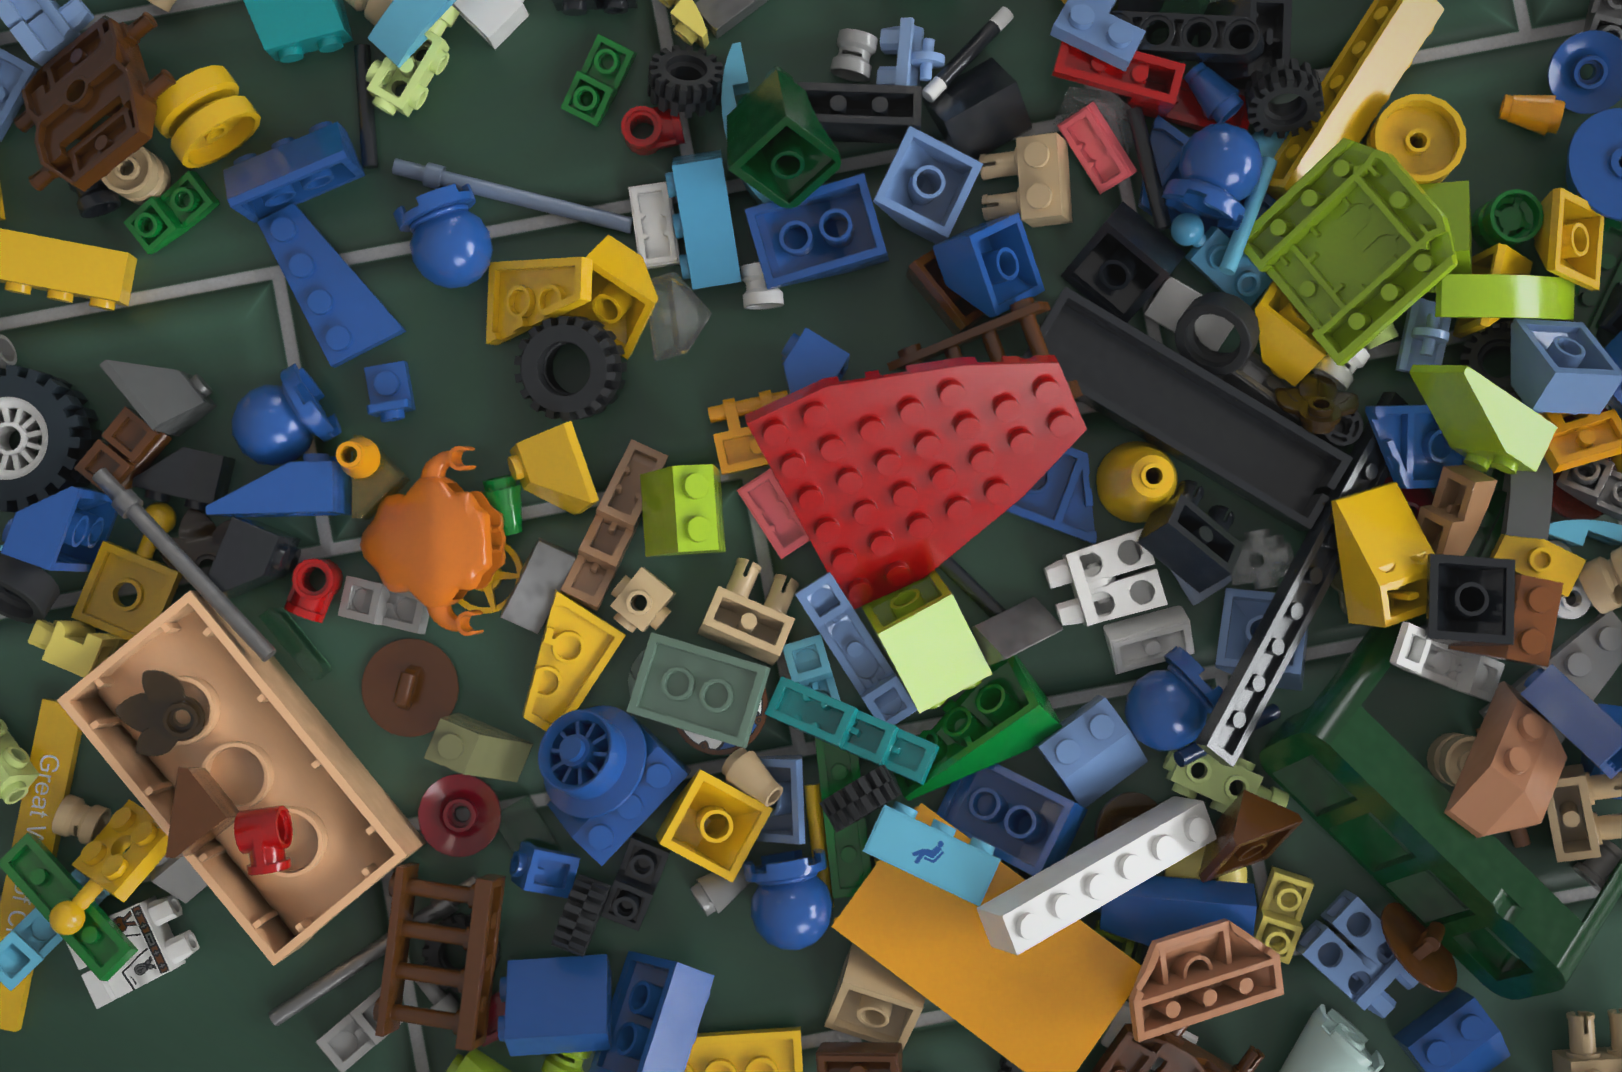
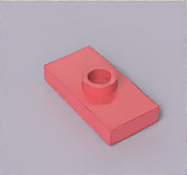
M1094 101L1057 125L1100 195L1137 172V169Z
M771 468L737 490L781 559L810 541Z

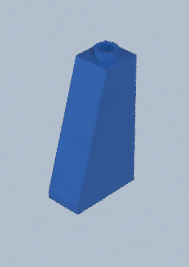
M1153 876L1093 912L1100 913V930L1150 946L1152 940L1223 918L1230 920L1254 937L1257 903L1254 884L1215 880L1203 883L1201 879Z

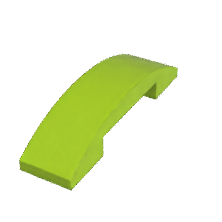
M1447 274L1436 284L1435 317L1574 321L1575 283L1562 277Z

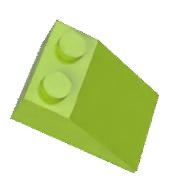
M1412 365L1409 371L1450 448L1465 457L1463 462L1467 466L1481 472H1487L1489 468H1494L1512 475L1516 474L1517 471H1537L1558 428L1556 425L1467 365Z

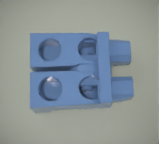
M1345 889L1320 916L1344 937L1353 948L1350 949L1331 929L1316 919L1300 936L1295 950L1364 1011L1368 1009L1383 1019L1395 1008L1397 1003L1384 991L1393 980L1396 979L1407 990L1414 988L1419 982L1404 969L1391 951L1383 934L1381 920L1357 895Z

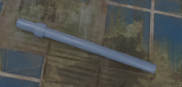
M398 158L393 163L392 174L422 181L425 187L438 189L455 184L458 191H462V186L469 184L474 195L629 234L633 228V217L446 171L445 166L428 162L427 165H422Z

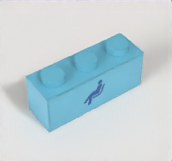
M895 801L892 808L884 805L863 852L980 906L1001 859L993 856L995 847L974 837L967 844L954 837L957 829L936 819H933L931 826L915 819L918 811L900 802Z

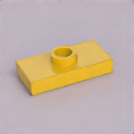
M1504 534L1500 535L1489 557L1515 560V574L1564 583L1562 597L1569 596L1586 562V559L1545 539Z

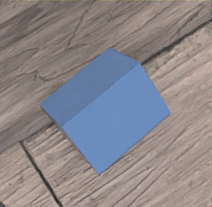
M802 755L758 756L776 782L783 787V792L780 798L770 806L773 810L756 841L805 844Z

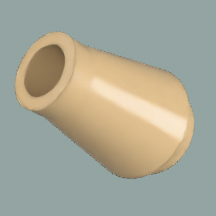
M739 748L726 759L722 766V774L726 776L727 784L759 800L766 807L773 805L782 795L783 787L776 782L754 751Z

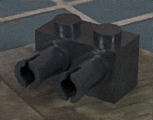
M1183 480L1179 483L1174 498L1150 513L1137 543L1200 593L1232 574L1244 544L1228 532L1235 520L1234 513L1232 511L1229 512L1224 521L1223 519L1229 508L1215 505L1209 509L1207 515L1198 507L1200 500L1204 496L1203 487L1199 486L1195 495H1192L1198 483L1193 480Z

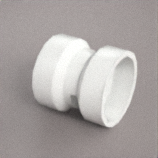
M760 262L740 267L741 280L746 283V292L743 294L744 309L761 310L784 305L783 292L779 288L767 289Z
M1363 348L1345 365L1340 366L1327 353L1312 371L1314 374H1321L1331 378L1338 390L1346 391L1354 381L1353 373L1357 368H1362L1370 358V354Z

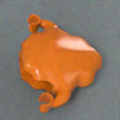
M455 446L451 450L443 451L428 460L422 469L420 478L406 495L392 494L386 496L381 501L374 519L362 534L360 547L364 558L378 572L386 588L394 593L410 591L416 599L427 607L429 616L440 627L449 631L459 632L464 636H471L484 632V629L474 630L470 626L471 616L482 615L483 612L481 610H470L462 612L457 616L452 609V605L462 600L469 590L487 587L495 572L505 564L506 554L504 548L506 536L503 529V514L494 509L482 492L464 491L453 479L445 477L446 471L450 466L458 471H471L476 468L474 465H464L461 459L465 451H474L475 448L472 446Z

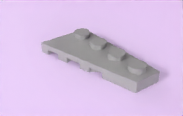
M1613 611L1606 614L1600 613L1550 654L1548 667L1553 664L1593 701L1622 663V622ZM1534 666L1511 686L1522 693L1526 689L1524 683L1527 678L1537 669L1543 668L1546 670L1548 667ZM1490 703L1479 711L1483 718L1487 713ZM1552 725L1560 743H1562L1566 737Z

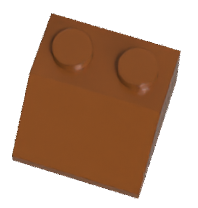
M1515 574L1514 645H1448V649L1526 665L1548 667L1564 583Z

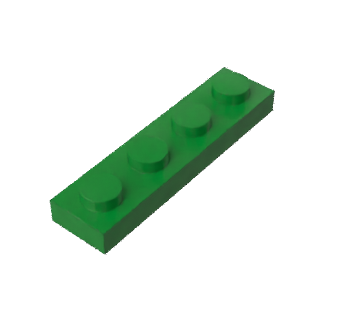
M815 738L821 799L823 801L861 777L859 758ZM823 811L833 899L852 897L871 872L870 855L863 852L868 840L866 819L863 817L836 833Z
M27 832L0 859L1 869L48 922L50 912L54 906L63 901H72L83 888L35 834ZM95 901L85 910V922L78 932L72 935L59 934L101 981H108L138 951Z

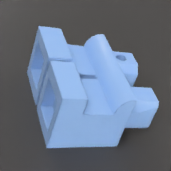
M0 0V18L10 28L11 33L29 57L40 66L46 64L80 36L79 31L95 18L82 0H70L62 7L59 6L56 0Z

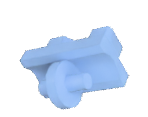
M912 17L901 18L900 26L881 29V51L884 54H897V66H879L876 85L920 86V81H931L932 69L941 68L945 65V55L934 52L935 40L924 38V29L914 25L915 20Z
M1420 298L1408 308L1395 370L1409 373L1412 365H1442L1446 343H1448L1450 336L1451 318L1435 317L1436 302Z

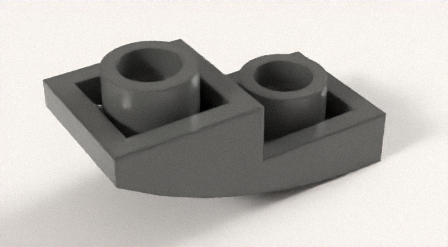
M1543 457L1536 472L1517 471L1514 475L1505 473L1502 491L1507 492L1501 534L1548 540L1552 510L1553 472Z

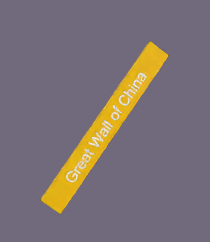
M44 698L41 702L30 755V762L40 775L29 786L26 796L21 799L12 847L28 832L35 834L57 858L61 836L52 832V822L59 805L70 794L82 731L55 699ZM7 874L0 901V941L35 908ZM33 970L12 991L0 982V1029L12 1032L22 1029Z

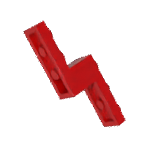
M1061 41L1052 76L1128 96L1124 108L1126 111L1131 108L1142 107L1145 116L1156 118L1159 115L1167 122L1199 131L1210 124H1217L1214 119L1208 120L1188 83L1182 79L1186 64L1136 51L1127 70L1122 71ZM1239 95L1244 101L1243 106L1224 123L1248 130L1250 122L1247 115L1245 96Z

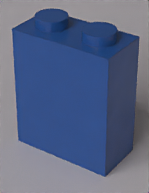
M1553 664L1546 670L1539 668L1533 672L1525 681L1524 686L1526 689L1521 695L1603 773L1612 779L1622 770V727Z
M607 954L507 961V976L500 977L499 984L501 1002L506 1003L505 1015L498 1017V1038L500 1042L505 1041L510 1056L611 1050L612 970Z

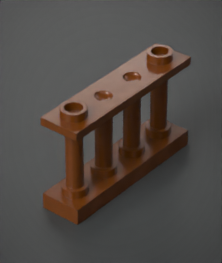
M1033 297L1025 298L1009 305L1011 313L923 349L920 343L903 348L897 352L898 359L887 363L889 371L904 370L906 365L923 363L943 353L946 359L963 357L960 346L980 338L983 340L990 362H1001V357L1006 356L997 331L1019 322L1032 357L1035 355H1050L1035 317L1051 310L1049 303L1043 301L1034 302ZM1077 380L1067 381L1074 399L1083 396Z
M410 862L397 866L390 878L388 887L392 903L381 992L373 1009V1020L377 1022L375 1036L384 1037L398 1030L400 1022L453 1030V1034L457 1035L455 1049L473 1051L486 1043L506 876L487 874L476 878L475 883L468 887L418 879L419 863ZM415 896L468 904L469 908L472 909L470 925L463 929L412 921ZM410 938L463 946V949L467 951L465 967L458 971L407 963ZM405 980L458 988V992L462 993L460 1009L453 1013L403 1005Z

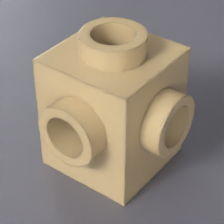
M641 567L632 579L625 575L611 592V595L616 598L610 605L617 611L613 618L631 633L636 628L646 632L650 626L657 630L671 613V610L666 606L676 595V592L645 567ZM643 595L647 600V605L642 611L635 604L637 597Z

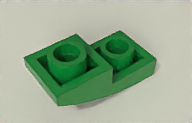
M598 34L582 70L576 72L560 108L598 127L623 84L637 53Z
M187 171L160 197L151 196L123 223L146 253L154 254L195 226L221 203L197 172Z

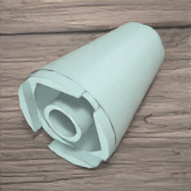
M1321 1004L1312 1013L1279 1072H1379L1384 1067L1385 1062L1377 1050L1372 1055L1366 1050L1365 1043L1368 1039L1349 1020L1334 1009H1331L1326 1014L1325 1005Z

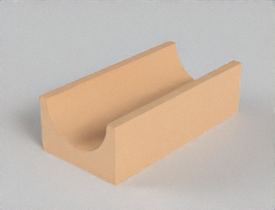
M190 590L57 699V701L167 836L169 835L178 767L206 768L239 811L280 805L288 809L293 828L291 845L285 849L286 857L291 859L292 867L289 869L263 875H248L249 854H242L236 845L234 823L195 854L184 856L272 965L275 966L306 944L330 920L427 842L278 660L272 656L269 660L263 662L202 596H199L200 593L198 591ZM146 670L164 671L179 679L184 688L185 695L197 700L205 712V722L198 734L189 739H179L168 753L159 756H147L136 752L137 741L142 732L128 726L115 711L117 706L129 697L145 693L142 675ZM179 710L176 712V719L179 723H190L191 716L187 711Z

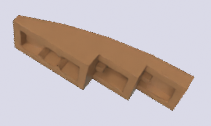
M631 439L578 549V556L560 590L562 594L598 612L643 516L640 474L664 468L669 457L668 455Z

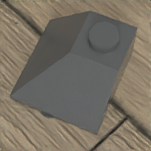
M104 360L99 364L154 431L180 437L217 406L209 397L213 393L211 387L198 374L192 376L180 370Z

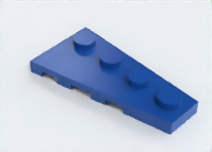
M292 203L257 221L331 367L336 368L406 332L405 328L393 317L384 304L365 285L357 273L344 261L297 205Z

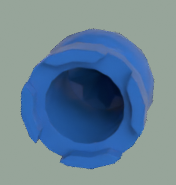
M1227 123L1210 124L1194 133L1182 148L1179 162L1181 179L1169 180L1162 194V198L1167 199L1165 203L1167 207L1178 214L1193 213L1199 217L1202 215L1209 219L1217 220L1219 222L1216 227L1220 230H1238L1246 212V209L1239 201L1250 196L1259 183L1263 159L1258 142L1246 129Z
M455 184L432 190L416 197L419 205L406 212L404 206H400L394 211L393 215L400 231L413 233L410 241L413 263L428 281L444 288L466 287L479 280L490 266L493 253L490 233L481 218L469 212V209L476 203L469 184L462 186V191L458 192Z
M296 363L280 372L282 386L266 384L250 390L237 403L232 418V435L242 453L258 464L282 466L288 462L296 461L310 449L314 436H318L324 442H328L342 433L336 414L334 413L327 417L319 403V400L325 397L323 392L304 368L298 369Z
M1180 646L1174 647L1164 655V659L1168 663L1167 670H1154L1139 678L1126 696L1124 714L1128 728L1135 739L1159 752L1177 751L1194 742L1205 726L1207 713H1212L1223 692L1219 685L1213 690L1201 679L1199 675L1205 669Z
M800 849L761 856L762 865L755 866L751 860L743 863L745 881L755 882L758 885L751 898V918L756 931L768 944L782 950H800L815 944L826 933L833 917V900L828 886L817 876L818 872L827 868L824 849H814V857H803L802 850Z

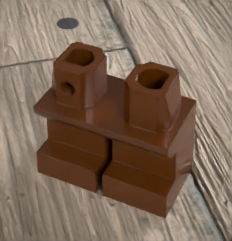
M125 406L101 435L106 440L98 439L74 469L103 493L105 492L92 479L93 475L102 468H106L126 490L133 487V478L149 468L172 438L166 433L152 430L136 410Z

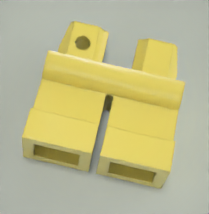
M37 620L28 639L29 644L45 650L41 660L83 678L128 642V640L111 633H96L95 627L84 622L55 620L53 623L46 620Z

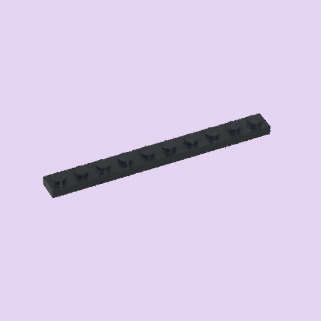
M1383 392L1376 406L1409 404L1396 392ZM1369 420L1349 455L1353 458L1335 490L1330 491L1328 494L1329 500L1305 537L1195 743L1222 765L1235 766L1340 567L1331 501L1383 485L1390 473Z

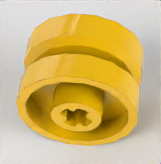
M211 65L203 67L175 81V85H172L158 96L156 101L157 111L154 125L164 137L172 138L171 149L187 168H200L228 156L241 147L260 125L261 116L245 96H239L240 87L224 66Z
M1410 94L1394 100L1380 114L1366 134L1363 145L1393 155L1417 184L1441 183L1462 159L1466 149V128L1459 113L1445 100L1430 94Z

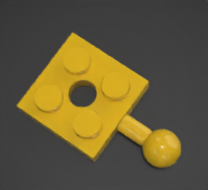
M156 502L145 509L166 533L175 527L177 516L170 505ZM144 534L136 552L112 542L103 541L71 618L129 641L170 607L183 575L179 571L171 569L168 565L152 559L156 547ZM125 583L132 584L137 590L136 601L128 607L123 605L118 597L119 589Z
M129 799L121 809L113 814L110 822L93 841L83 848L80 856L72 863L74 868L90 880L76 894L72 901L60 902L51 910L49 923L56 933L72 935L78 932L85 922V910L103 890H106L124 903L166 855L168 836L146 809Z

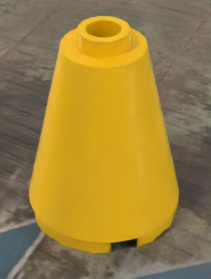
M1142 441L1123 443L1106 454L1097 469L1096 485L1099 500L1110 514L1122 521L1133 523L1147 522L1150 513L1172 500L1177 492L1178 476L1172 460L1162 449L1151 443Z

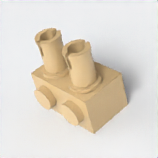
M1057 132L1016 138L1014 151L987 155L980 154L979 162L984 164V167L980 170L983 181L1015 175L1019 178L1017 192L994 195L986 194L982 196V204H987V207L982 208L986 221L1019 213L1021 220L1033 228L1073 223L1068 143Z
M737 558L726 589L720 586L717 587L697 634L773 666L781 655L795 618L786 614L796 589L799 587V583L790 578L784 593H782L781 590L787 576L775 574L764 605L748 598L762 568L757 563L752 562L746 577H744L743 573L749 560Z
M1582 764L1563 767L1547 808L1557 863L1601 857L1599 845H1603V841L1622 838V813L1597 816V812H1593L1591 806L1595 805V800L1622 797V771L1610 779L1606 774L1590 776L1589 772H1584Z
M1619 1008V1013H1617L1616 1009H1609L1607 1011L1611 1046L1596 1047L1595 1014L1593 1012L1577 1011L1578 1015H1575L1574 1011L1567 1012L1570 1049L1552 1050L1553 1072H1622V1008Z

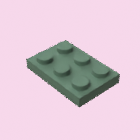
M651 632L626 712L746 749L771 668Z

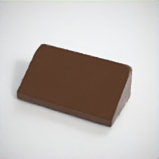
M823 1042L816 1051L817 1072H902V1043Z

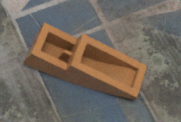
M1467 465L1443 467L1432 505L1421 506L1417 517V522L1434 554L1465 555L1487 511L1498 480Z

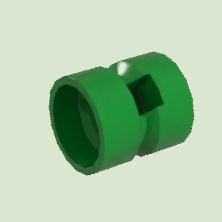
M1513 189L1505 191L1476 210L1471 220L1472 237L1485 250L1498 243L1514 248L1534 237L1542 227L1544 218L1542 205L1536 196L1526 190Z

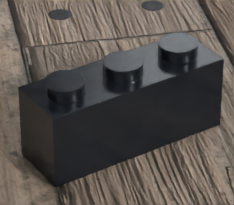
M797 83L806 91L810 104L831 141L900 144L909 126L919 131L921 129L922 86Z

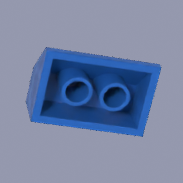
M331 121L318 123L309 129V134L297 139L288 137L278 140L271 145V150L260 155L255 153L243 155L234 160V166L223 170L226 196L230 207L253 223L292 203L298 205L366 176L347 130L338 121L333 124Z
M808 328L804 329L801 336L793 333L781 352L788 393L791 394L823 378L838 376L840 382L848 369L850 354Z
M71 486L17 511L14 518L8 521L3 530L2 541L4 545L1 553L49 571L90 572L102 542L108 541L118 512L111 506L112 500L101 490Z
M633 714L631 716L639 724L645 737L647 757L642 778L632 795L614 811L591 819L568 815L555 806L551 800L547 804L569 835L601 866L609 860L691 772V769Z
M628 951L612 1000L611 1050L595 1051L589 1072H685L692 1046L697 1038L701 1017L710 996L714 975L676 961Z

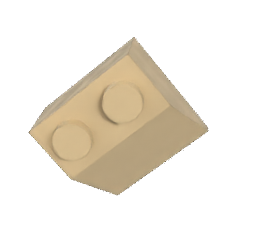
M852 943L844 961L824 1027L870 1042L902 1043L903 1051L923 1010L925 997Z

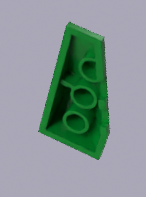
M1017 655L988 665L992 675L984 678L975 688L965 690L956 702L950 699L942 708L945 714L931 730H923L918 737L937 744L940 748L924 785L894 773L906 800L909 801L1023 753L1063 727L1047 696Z

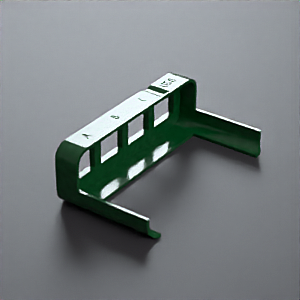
M1426 613L1404 622L1420 627L1426 620ZM1402 622L1386 628L1372 626L1309 708L1287 718L1259 753V761L1263 769L1421 925L1427 928L1431 922L1443 924L1445 934L1441 944L1491 992L1510 1000H1521L1560 991L1566 986L1622 895V857L1581 921L1493 834L1477 838L1447 816L1444 811L1452 794L1361 706L1392 665L1389 661ZM1313 755L1353 796L1350 797L1309 756ZM1371 812L1411 853H1407L1368 813ZM1426 870H1430L1469 910H1466ZM1488 927L1492 932H1494L1519 958L1511 954L1485 928Z

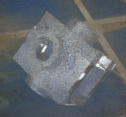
M1270 529L1244 533L1246 541L1241 542L1244 546L1231 574L1232 584L1238 585L1254 582L1255 590L1280 586L1279 578L1285 577L1294 560L1290 542H1284L1283 535L1271 536ZM1261 554L1264 557V564L1260 560Z

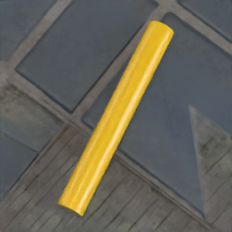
M820 783L804 785L811 854L814 857V849L825 850L827 868L818 872L817 876L828 886L833 900L823 809L819 804L822 801Z

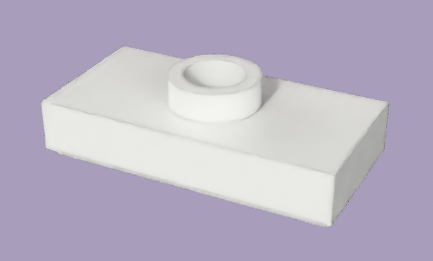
M666 182L628 187L637 253L643 257L647 269L680 265L679 244L675 236L672 214H674L672 198H669Z

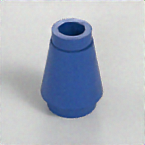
M1203 62L1194 66L1184 77L1208 120L1214 119L1216 123H1224L1235 115L1244 104V101L1239 97L1241 91L1207 67Z

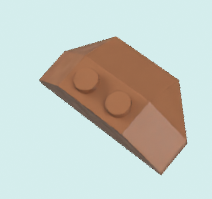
M1505 681L1498 684L1444 811L1447 816L1477 838L1541 824L1567 760V755L1550 722L1520 692Z
M1225 918L1152 940L1129 997L1134 1040L1141 1042L1284 995L1280 954Z

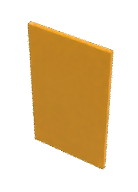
M922 803L914 808V810L918 811L915 818L918 821L931 826L933 819H936L955 828ZM958 829L956 830L954 837L969 844L971 839ZM879 860L841 914L834 918L831 927L1022 1071L1077 1072L1130 996L1142 965L1081 920H1077L1019 955L993 948L989 943L976 908L979 906ZM1000 861L981 905L1020 884L1025 879Z

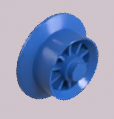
M1622 108L1598 112L1578 127L1568 147L1566 182L1569 191L1588 201L1591 209L1598 214L1617 221H1622Z
M594 706L562 715L547 729L538 751V765L544 778L548 796L561 811L577 818H597L614 811L632 795L642 778L647 757L646 741L642 729L636 720L625 711L616 707Z

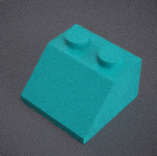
M243 0L264 50L275 61L280 60L282 63L296 62L303 59L306 53L317 50L323 53L334 52L343 48L344 43L354 41L343 0Z

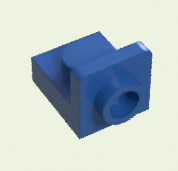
M398 361L364 368L370 405L366 406L369 415L380 417L381 422H393L405 419V412L416 410L408 362Z
M522 841L519 851H516L511 858V881L525 891L568 898L573 888L580 858L575 854L539 848L530 842Z

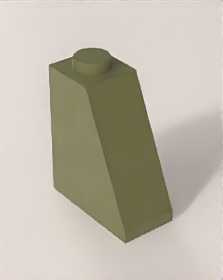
M458 712L440 718L424 758L463 775L518 782L534 743Z

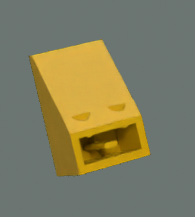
M1390 482L1332 500L1331 504L1348 622L1386 628L1425 614L1428 554H1434L1397 482Z

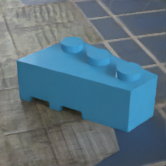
M721 150L673 157V172L665 173L669 198L677 197L679 213L672 214L676 239L684 238L686 254L679 255L683 280L691 279L692 290L741 282Z

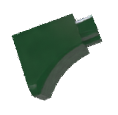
M774 66L765 75L766 79L754 91L746 93L737 102L738 106L727 115L728 170L778 206L794 208L800 205L840 169L842 162L838 149L819 122L806 91L796 84L793 77L779 66Z

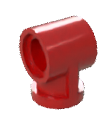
M636 106L631 108L621 121V131L627 147L638 155H651L662 148L685 144L679 113L676 117L670 115L671 109L662 112L658 107ZM648 123L654 127L653 133L646 139L635 138L632 132L638 124Z
M318 558L307 559L299 563L293 571V585L283 608L299 617L323 623L333 596L342 587L343 575L339 566L331 560ZM316 568L323 570L326 577L325 585L320 590L314 589L310 583V575Z
M280 805L239 811L234 821V836L239 851L242 854H249L248 875L269 874L292 867L290 857H286L285 849L291 845L293 835L292 821L288 809Z

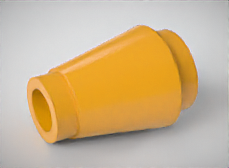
M1505 94L1498 119L1506 120L1543 136L1547 132L1556 134L1562 121L1565 101L1556 100V95L1512 96Z
M355 437L338 446L336 459L348 476L362 479L371 476L379 467L380 451L377 445L370 439ZM356 449L357 457L350 463L351 452Z

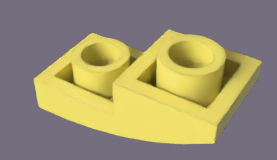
M658 0L668 8L673 4L675 5L670 15L675 26L673 31L681 40L690 46L696 42L703 49L708 46L707 29L693 0Z
M1272 866L1256 915L1254 937L1279 953L1280 961L1289 965L1303 930L1300 921L1313 890L1314 882L1312 878Z

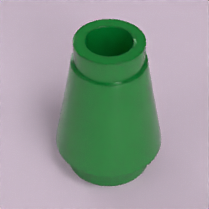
M504 475L482 481L484 487L482 493L494 509L503 514L505 536L523 532L521 483H517L512 475Z

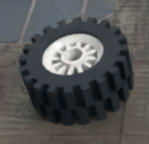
M6 365V369L0 368V511L16 513L66 488L76 487L77 482L90 483L74 467L92 447V442H96L98 439L102 440V431L90 428L89 423L99 420L95 410L83 407L82 405L89 400L82 392L70 389L73 385L64 379L20 366ZM18 430L21 441L18 447L12 450L9 439L11 434ZM42 438V444H38V439ZM35 450H39L37 456L34 453Z

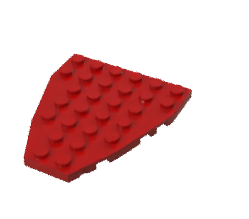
M1035 355L1027 359L1020 358L1019 356H1002L1001 362H977L975 357H958L906 365L905 372L880 375L879 370L865 372V378L840 382L838 376L823 378L745 414L746 424L826 571L832 574L853 609L925 578L1020 500L1087 430L1055 355Z

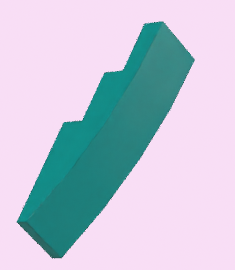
M781 676L765 711V715L875 765H885L889 771L921 785H924L940 748L937 744L901 730L893 724L858 710L856 707Z

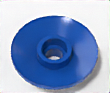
M1588 30L1574 34L1556 49L1549 62L1547 81L1551 94L1556 95V100L1565 101V109L1579 114H1594L1607 110L1622 98V40L1609 32ZM1585 64H1590L1593 68L1592 75L1587 79H1582L1579 73L1581 67Z

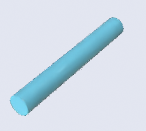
M1262 157L1263 166L1259 183L1250 196L1246 197L1243 205L1246 209L1245 216L1239 229L1233 231L1219 270L1224 274L1235 275L1278 163L1271 157Z

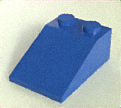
M864 173L820 186L800 205L794 208L780 207L773 201L744 209L768 290L849 273L889 261Z
M323 453L303 454V461L288 462L205 506L206 515L227 518L353 515L352 477L342 470L334 456Z
M994 764L952 782L936 814L968 838L972 839L974 837L995 847L994 856L1034 876L1065 858L1088 810L1074 801L999 764Z

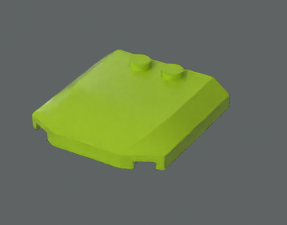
M1343 138L1255 221L1243 251L1259 271L1266 272L1312 327L1314 332L1311 334L1333 361L1340 366L1345 365L1458 266L1449 222L1445 214L1393 155L1347 138Z

